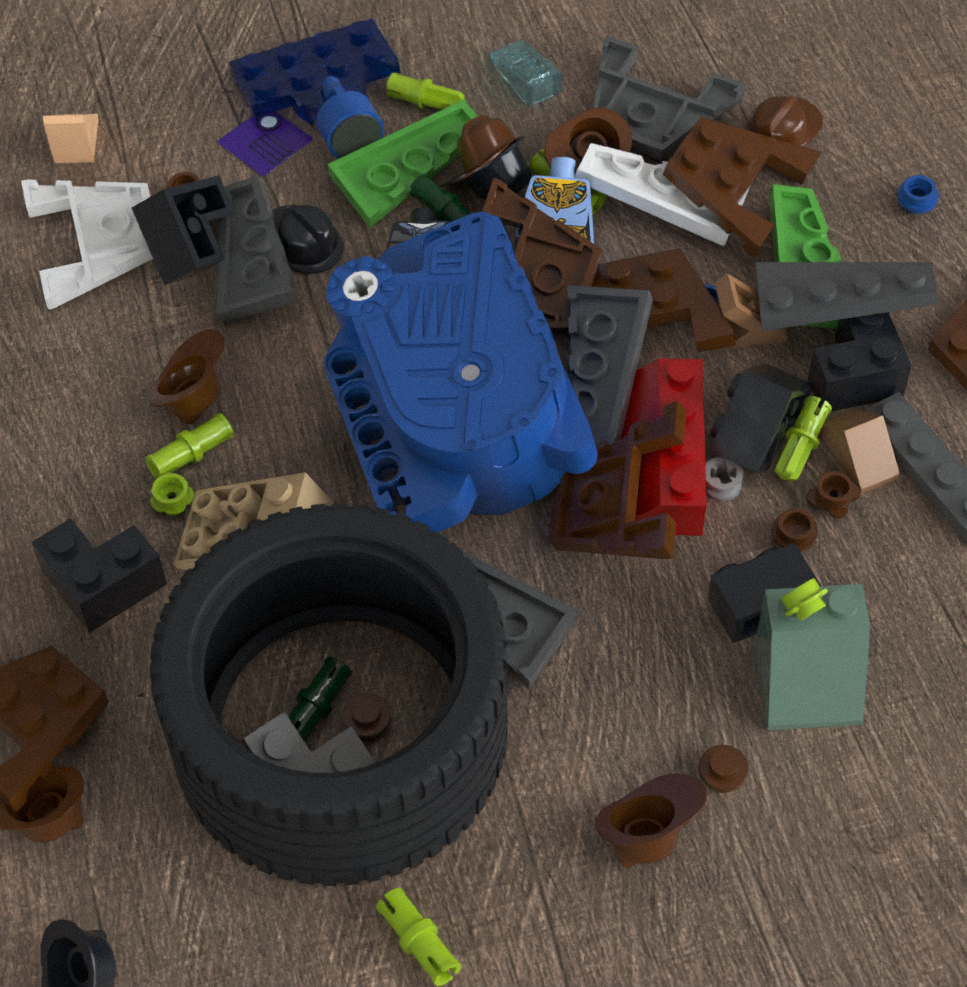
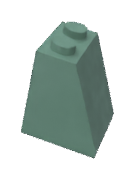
M863 584L820 586L822 590L828 589V593L821 597L826 606L802 621L799 620L795 613L787 617L785 613L788 610L780 599L796 588L765 590L754 648L767 731L863 724L870 639V621Z

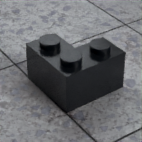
M219 175L164 189L131 207L164 285L193 277L225 260L211 226L235 214V211Z
M889 312L840 319L835 337L837 344L813 349L808 382L814 385L812 388L813 395L821 398L818 404L819 408H821L824 401L831 405L832 412L877 403L897 392H900L904 397L912 366Z
M769 364L744 369L743 373L738 372L728 389L727 396L732 398L726 414L721 413L712 427L710 437L715 440L710 451L756 473L769 469L786 428L795 425L805 398L810 395L814 385Z
M70 518L31 542L42 572L89 633L167 585L158 553L135 525L99 547L94 548Z

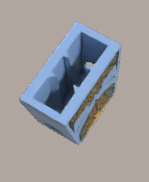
M555 157L551 161L550 176H532L525 197L535 203L542 212L556 221L560 220L594 244L590 181L574 178L575 160L568 157ZM517 227L515 229L514 234L516 247L522 232V229Z

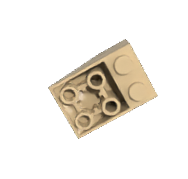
M306 472L196 490L173 566L182 570L193 569L195 567L194 562L203 553L208 554L211 551L210 547L221 539L223 541L228 539V534L235 530L247 528L248 523L259 518L263 521L268 519V515L281 511L284 514L290 512L289 509L302 506L303 509H307L315 504H325V507L333 506L334 502Z

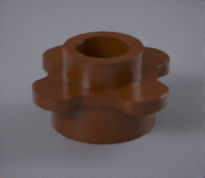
M838 471L824 472L820 475L817 487L808 491L807 501L811 506L822 507L833 518H843L848 513L847 507L849 504L859 499L860 488L844 473ZM830 494H836L838 496L831 497Z

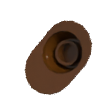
M775 96L766 99L757 107L753 117L748 121L745 130L805 147L819 133L823 121L818 108L809 101L794 96Z
M592 108L560 125L548 136L544 146L545 159L550 170L553 158L568 157L576 161V174L591 143L630 152L632 133L627 122L618 113L607 108Z
M481 115L467 121L463 125L462 135L457 140V147L464 166V172L459 176L466 175L454 183L462 181L479 170L522 136L516 137L500 118L490 119L486 115Z
M213 329L200 331L179 346L160 377L148 390L147 400L150 405L156 407L165 406L183 423L193 424L217 399L220 393V384L214 367L221 357L225 338L220 331Z
M54 767L44 781L37 778L26 791L28 800L16 812L0 798V829L17 830L33 842L47 843L57 840L70 830L81 828L84 823L79 800L84 789V780L81 773L72 767Z
M673 773L659 776L644 783L622 799L601 809L595 818V830L601 838L612 843L619 862L625 868H630L636 864L661 861L671 855L675 849L679 829L702 811L707 801L706 787L700 779L689 774Z

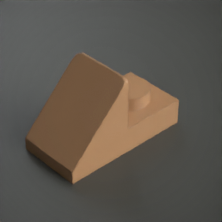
M728 273L715 281L719 299L717 306L732 327L736 345L725 348L783 343L789 339L786 328L763 331L758 291Z

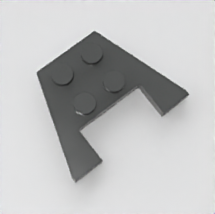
M606 36L603 44V54L593 108H607L618 113L627 122L632 133V147L630 150L663 161L679 148L700 117L714 121L739 102L744 96L745 84L712 73L698 98L693 99L628 76L629 70L638 58V47Z

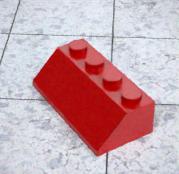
M658 358L636 371L621 438L628 435L629 426L641 419H644L647 423L665 414L664 406L678 401L686 410L684 443L642 455L635 521L668 513L676 522L675 535L703 536L706 513L703 359Z

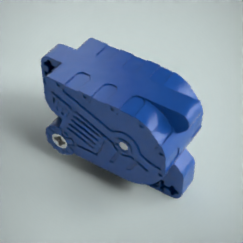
M487 212L472 213L391 246L383 252L379 260L369 256H362V258L350 260L342 266H338L331 273L332 276L326 288V296L340 330L325 356L324 369L378 508L390 510V514L396 515L399 513L396 506L404 503L406 507V514L404 515L410 517L412 522L420 521L429 526L430 531L440 532L461 523L469 513L503 515L534 501L538 502L561 483V478L566 472L572 474L585 473L594 466L598 453L590 424L562 365L550 327L542 310L539 311L530 283L523 268L519 267L510 239L498 216ZM367 404V405L364 406L363 408L357 409V408L360 407L361 405ZM381 439L378 443L370 445L371 442ZM395 475L391 480L383 481L386 477Z

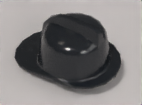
M522 136L498 156L462 181L485 200L487 199L493 178L500 179L515 193L529 184L532 173L518 146V143L525 137ZM466 174L457 176L441 184L440 187L453 183L462 178L463 176H465Z
M287 205L273 210L289 267L298 272L314 274L327 271L340 261L344 250L343 240L324 211L311 205Z
M66 919L53 921L45 929L41 941L42 987H112L116 977V960L105 931L81 930L74 922Z

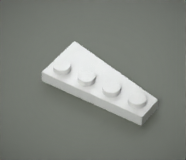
M593 143L590 144L577 169L575 179H586L590 181V187L721 246L725 245L730 233L727 234L717 225L719 218L705 205L698 208L663 175L668 162L663 161L662 164L653 165L645 163L641 155ZM749 189L747 190V192L745 193V195L743 196V198H742L741 201L739 202V205H741V206L743 205V202H744V200H745V198H746V195H747Z

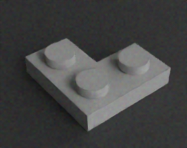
M285 712L241 740L249 752L261 759L297 771L313 773L341 772L362 768L375 763L352 726L311 752Z

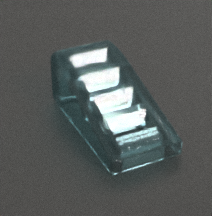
M522 39L489 53V60L528 107L561 93L562 73L554 64Z

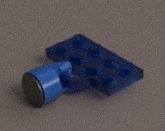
M373 18L365 21H356L342 28L320 32L309 38L292 43H284L276 48L256 54H247L242 58L229 61L231 75L254 118L292 107L297 115L309 124L313 125L316 121L317 129L328 149L338 159L383 138L384 125L372 103L367 98L366 83L389 77L393 72L401 73L399 59Z

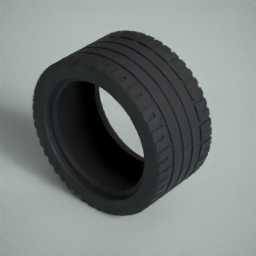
M333 503V506L325 507V504H315L307 509H303L301 506L289 509L290 512L284 514L281 511L270 514L268 519L263 521L259 518L248 523L247 528L243 530L239 528L228 534V539L225 541L221 539L210 547L211 551L208 554L203 553L194 562L195 567L193 569L189 568L180 578L181 584L176 585L169 595L170 602L164 605L160 614L161 622L156 624L154 631L155 642L151 645L150 653L152 660L150 663L151 690L182 791L196 818L202 826L206 827L207 832L215 841L220 840L224 849L231 854L236 853L239 860L249 866L254 864L258 870L269 875L273 872L278 875V878L292 881L293 879H298L300 883L309 885L321 882L322 886H336L337 883L344 882L345 886L358 885L359 881L367 880L370 883L381 880V876L389 874L392 877L403 873L404 868L410 867L412 869L424 863L423 859L426 857H434L442 851V847L445 844H452L459 837V832L461 830L465 831L473 823L474 815L480 814L486 805V797L491 796L496 786V778H499L503 767L508 738L505 629L503 628L500 609L497 608L496 598L492 590H488V582L482 573H477V566L469 557H464L463 551L454 543L449 544L447 538L438 531L432 532L429 526L420 521L414 523L408 516L400 513L393 515L390 514V510L378 507L375 510L369 509L367 505L355 504L354 507H347V503ZM358 621L372 623L397 631L412 639L430 653L443 668L451 682L450 691L441 710L421 735L397 753L379 762L348 771L313 773L275 765L246 750L221 725L222 712L231 687L245 666L269 644L295 630L325 622Z

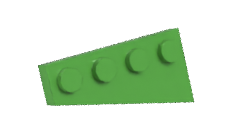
M462 100L329 163L328 175L367 226L371 228L411 196L410 190L412 189L410 187L417 177L422 174H428L432 179L460 156L457 140L462 135L463 125L470 119L478 116L467 102Z
M773 184L769 193L771 223L774 224L771 230L774 262H840L841 258L837 248L831 246L827 237L829 228L813 189ZM839 320L802 326L837 329Z

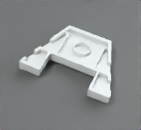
M27 179L21 181L29 218L71 209L82 261L39 271L48 309L56 308L153 259L131 207L150 197L147 183L96 182L95 187L72 186L71 181L56 180V186L38 185L37 180Z

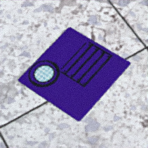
M266 105L218 140L217 143L264 177L310 143L313 138Z

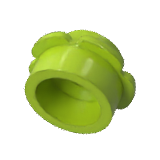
M164 474L158 477L152 485L151 494L153 497L150 498V503L153 509L159 513L164 511L170 516L181 514L185 511L186 505H191L194 500L193 489L188 487V482L179 474ZM176 495L174 499L168 498L170 496Z
M815 578L805 582L780 598L788 610L785 615L789 617L795 613L800 621L811 616L826 606L821 597L828 593V589L822 590Z

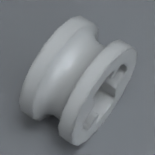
M722 456L709 460L705 465L706 495L715 501L726 502L738 496L742 487L743 469L741 465ZM724 474V478L729 480V483L721 484L720 479L716 475Z

